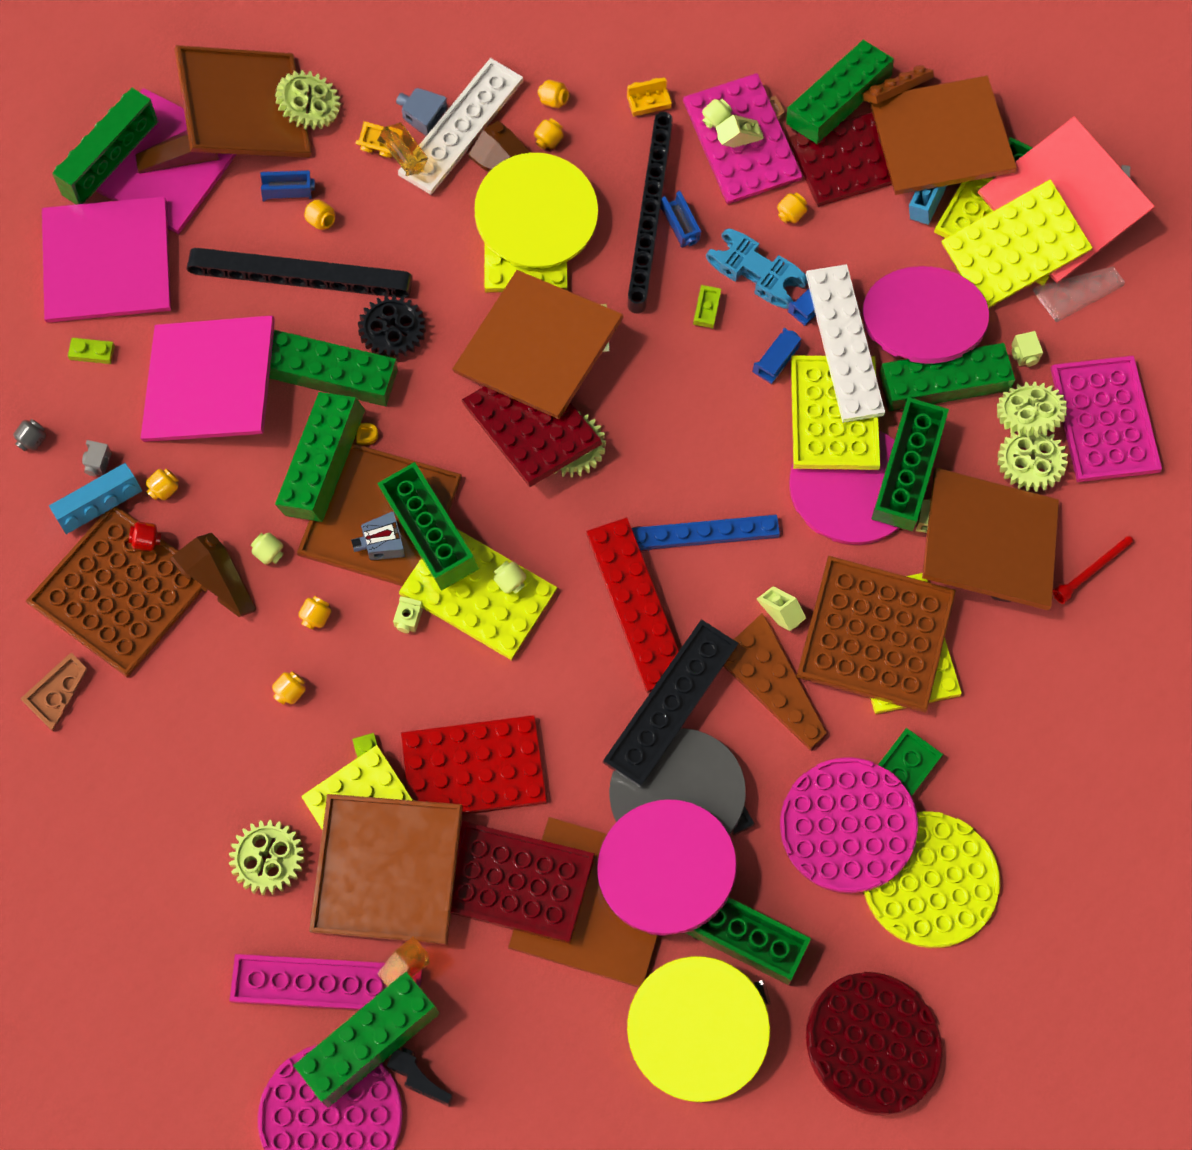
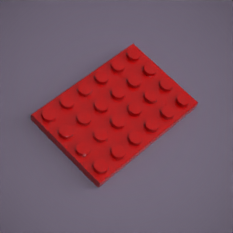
M534 715L401 732L407 791L414 801L462 804V815L546 803Z

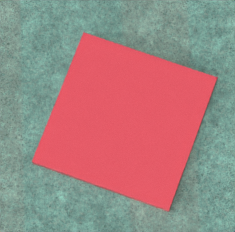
M1075 116L1015 162L1017 167L1016 173L996 176L978 190V194L995 211L1051 179L1092 246L1090 252L1049 274L1057 284L1155 207Z

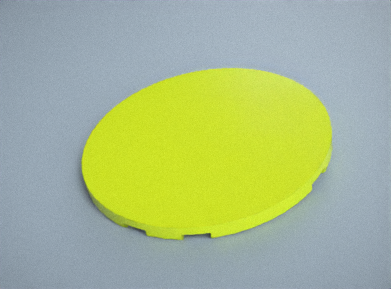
M525 153L508 158L495 166L486 175L477 191L475 220L481 238L498 257H502L519 267L545 269L571 260L586 247L596 228L598 203L591 183L575 165L555 155Z
M917 812V839L907 864L889 882L878 888L865 891L864 896L877 921L900 940L925 948L953 946L976 934L991 917L1000 891L998 865L987 842L966 822L940 812Z
M691 956L668 962L654 971L642 983L631 1003L627 1032L633 1057L642 1073L651 1083L673 1097L687 1101L705 1102L729 1096L752 1079L761 1066L768 1049L770 1022L764 999L747 975L725 961L706 956Z

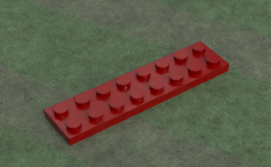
M626 517L587 530L586 535L646 693L652 691L679 650L634 533Z

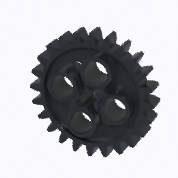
M385 295L384 301L377 298L376 305L369 302L371 309L364 307V314H360V322H358V333L361 336V343H365L366 350L371 348L372 353L376 354L379 352V355L383 356L387 354V357L395 354L396 358L399 359L400 353L407 357V350L415 352L414 345L420 347L419 340H424L423 333L426 332V327L424 326L426 323L425 318H423V312L419 311L418 305L412 306L411 299L405 303L404 296L397 300L396 295H393L392 300H389L388 296ZM387 313H394L391 316L385 315ZM404 323H410L409 326H403ZM376 328H381L380 331H373ZM393 338L399 339L396 342L390 341Z

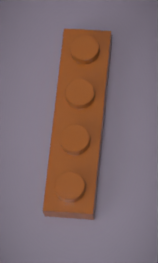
M915 66L909 72L900 73L894 79H887L883 84L870 87L869 90L862 93L863 101L878 104L934 78V70L925 68V66Z

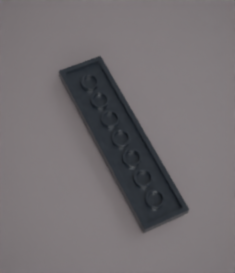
M701 619L602 763L640 788L738 646V642Z

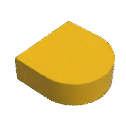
M360 423L357 431V445L374 444L378 439L376 426L371 423Z

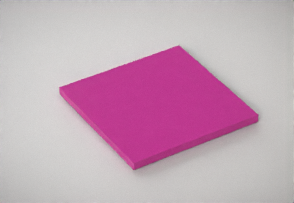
M142 88L140 93L151 99L158 123L99 186L96 192L113 201L165 196L167 228L179 234L237 154L218 153L219 160L139 174L135 154L187 130L184 108Z
M165 196L42 208L44 320L46 323L171 311L167 205Z
M273 315L155 325L141 440L143 442L263 434L275 325Z

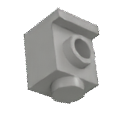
M87 440L88 451L84 452L82 463L85 466L84 473L90 476H102L106 472L112 454L108 444Z

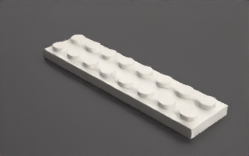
M490 58L398 170V175L432 195L522 84L523 77Z
M847 264L806 271V278L842 422L884 416L885 410Z

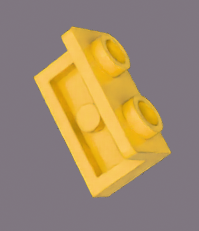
M665 77L660 79L654 78L641 83L635 82L627 86V99L633 117L672 107Z
M364 122L360 138L356 140V144L361 146L360 150L372 153V150L380 151L379 155L391 158L392 155L398 156L404 132Z

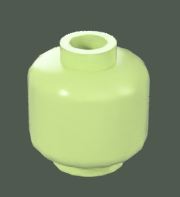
M714 99L703 109L704 119L702 121L709 129L712 127L716 129V126L732 116V109L723 99Z
M260 533L250 545L253 547L252 554L265 565L270 564L272 561L276 564L284 555L281 552L283 543L271 533Z
M506 561L494 571V581L504 593L513 591L516 594L525 586L523 581L526 579V574L516 562L509 563Z

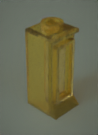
M402 123L383 127L377 141L387 147L406 172L405 176L420 174L425 168L428 157Z

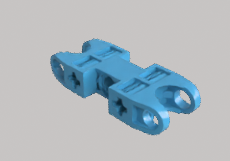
M725 229L721 234L722 239L728 244L729 250L716 251L710 249L706 253L708 262L717 271L735 282L740 275H743L756 283L754 294L770 304L787 309L790 302H793L784 289L785 287L798 286L804 288L808 283L806 275L796 265L780 255L773 262L758 253L759 243L733 229Z

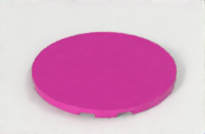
M908 267L885 275L870 288L863 305V323L871 339L880 344L882 349L895 357L901 356L909 359L910 362L942 363L962 357V354L973 350L982 341L989 321L988 305L980 290L963 276L937 267Z
M879 431V470L793 469L792 464L789 477L790 496L797 513L800 514L812 530L838 543L863 545L883 540L899 529V527L871 519L894 439Z
M836 758L816 765L802 774L792 785L782 806L780 831L783 846L790 861L805 878L824 889L834 892L860 893L884 885L904 868L915 847L918 820L911 795L893 773L874 764L872 761L859 758Z
M657 800L640 805L626 813L614 824L605 837L600 849L597 866L599 885L611 910L623 922L633 928L648 932V934L665 936L689 932L711 920L728 900L735 883L737 868L735 850L731 838L719 820L702 807L680 800Z
M317 1045L303 1049L283 1062L264 1088L258 1109V1130L264 1150H394L402 1126L401 1098L392 1076L382 1063L329 1108L319 1100L293 1066Z

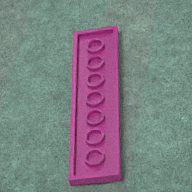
M235 954L229 1001L231 1003L360 1010L404 972H407L421 989L422 965Z

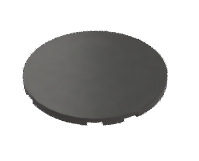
M681 728L640 788L613 771L610 781L609 798L616 822L626 813L640 805L657 800H680L693 803L710 812L724 826L729 835L741 819L746 790L741 767L732 752L724 744L706 733Z

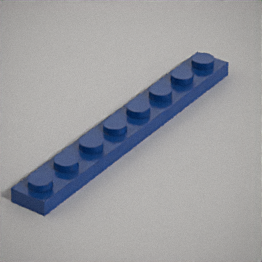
M777 515L632 528L640 550L779 538L780 536Z

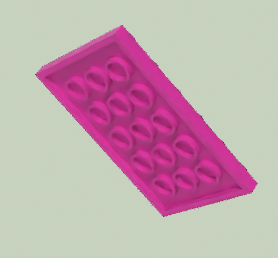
M758 73L683 97L684 105L727 205L802 180L803 176ZM723 99L731 107L732 115L757 120L764 138L760 141L734 148L722 145L718 140L717 130L714 127L709 129L702 121L704 119L702 111L712 100Z
M1134 356L1055 364L1051 366L1055 390H1059V395H1064V401H1066L1067 415L1063 425L1077 482L1161 472L1162 467Z

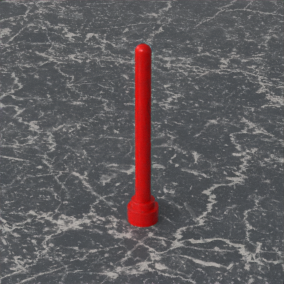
M1126 536L1071 582L1057 586L1052 591L1054 598L1061 604L1066 603L1071 599L1073 591L1127 548L1133 542V537Z

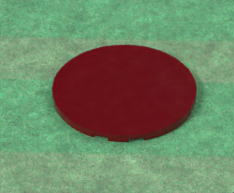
M877 972L849 974L829 985L814 1002L806 1026L808 1056L820 1082L832 1096L847 1107L870 1115L883 1116L902 1112L917 1104L929 1093L935 1084L941 1068L942 1041L935 1024L937 1022L928 1005L925 1006L917 996V993L902 981Z

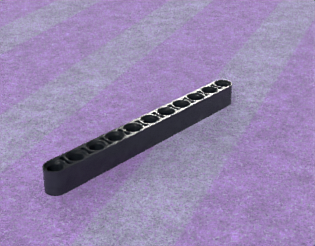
M659 112L655 116L628 292V309L635 314L643 312L647 303L672 131V116L667 112ZM634 299H639V300H641V301H640V302H635V301H633V300H634Z
M192 248L190 250L186 269L192 274L378 296L387 295L388 297L396 295V298H401L402 296L404 298L409 297L413 278L409 272L204 248Z

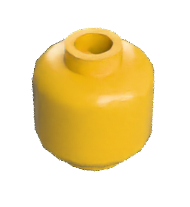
M547 80L539 87L538 96L543 105L560 108L567 103L569 91L564 83Z
M551 118L550 120H543L534 131V137L537 139L535 143L544 150L546 148L554 149L563 138V127Z
M788 193L777 206L779 211L778 217L784 223L788 221L797 223L807 212V201L798 193Z
M314 200L306 207L305 220L316 229L324 230L333 225L335 211L324 201Z
M167 468L165 470L157 469L146 481V485L149 488L146 492L154 500L158 498L167 500L178 489L177 482L179 480Z
M316 596L307 598L298 613L299 617L303 620L301 624L312 630L314 627L322 628L331 614V609L328 607L329 603Z
M293 671L290 673L284 672L272 686L273 691L276 693L273 697L283 705L286 702L295 704L306 691L305 681Z

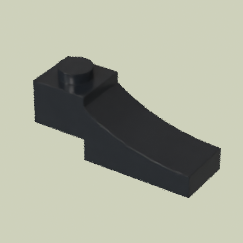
M402 1047L401 1050L397 1049L392 1053L387 1067L389 1070L407 1077L404 1084L406 1088L443 1105L450 1106L453 1096L437 1087L424 1076L416 1065L418 1060L414 1057L415 1053Z

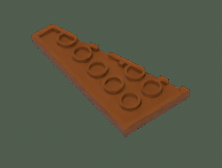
M762 613L733 639L738 642V646L723 667L811 750L826 736V731Z

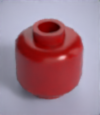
M139 521L134 526H130L128 543H131L133 549L151 552L154 550L155 545H160L161 532H157L156 524Z

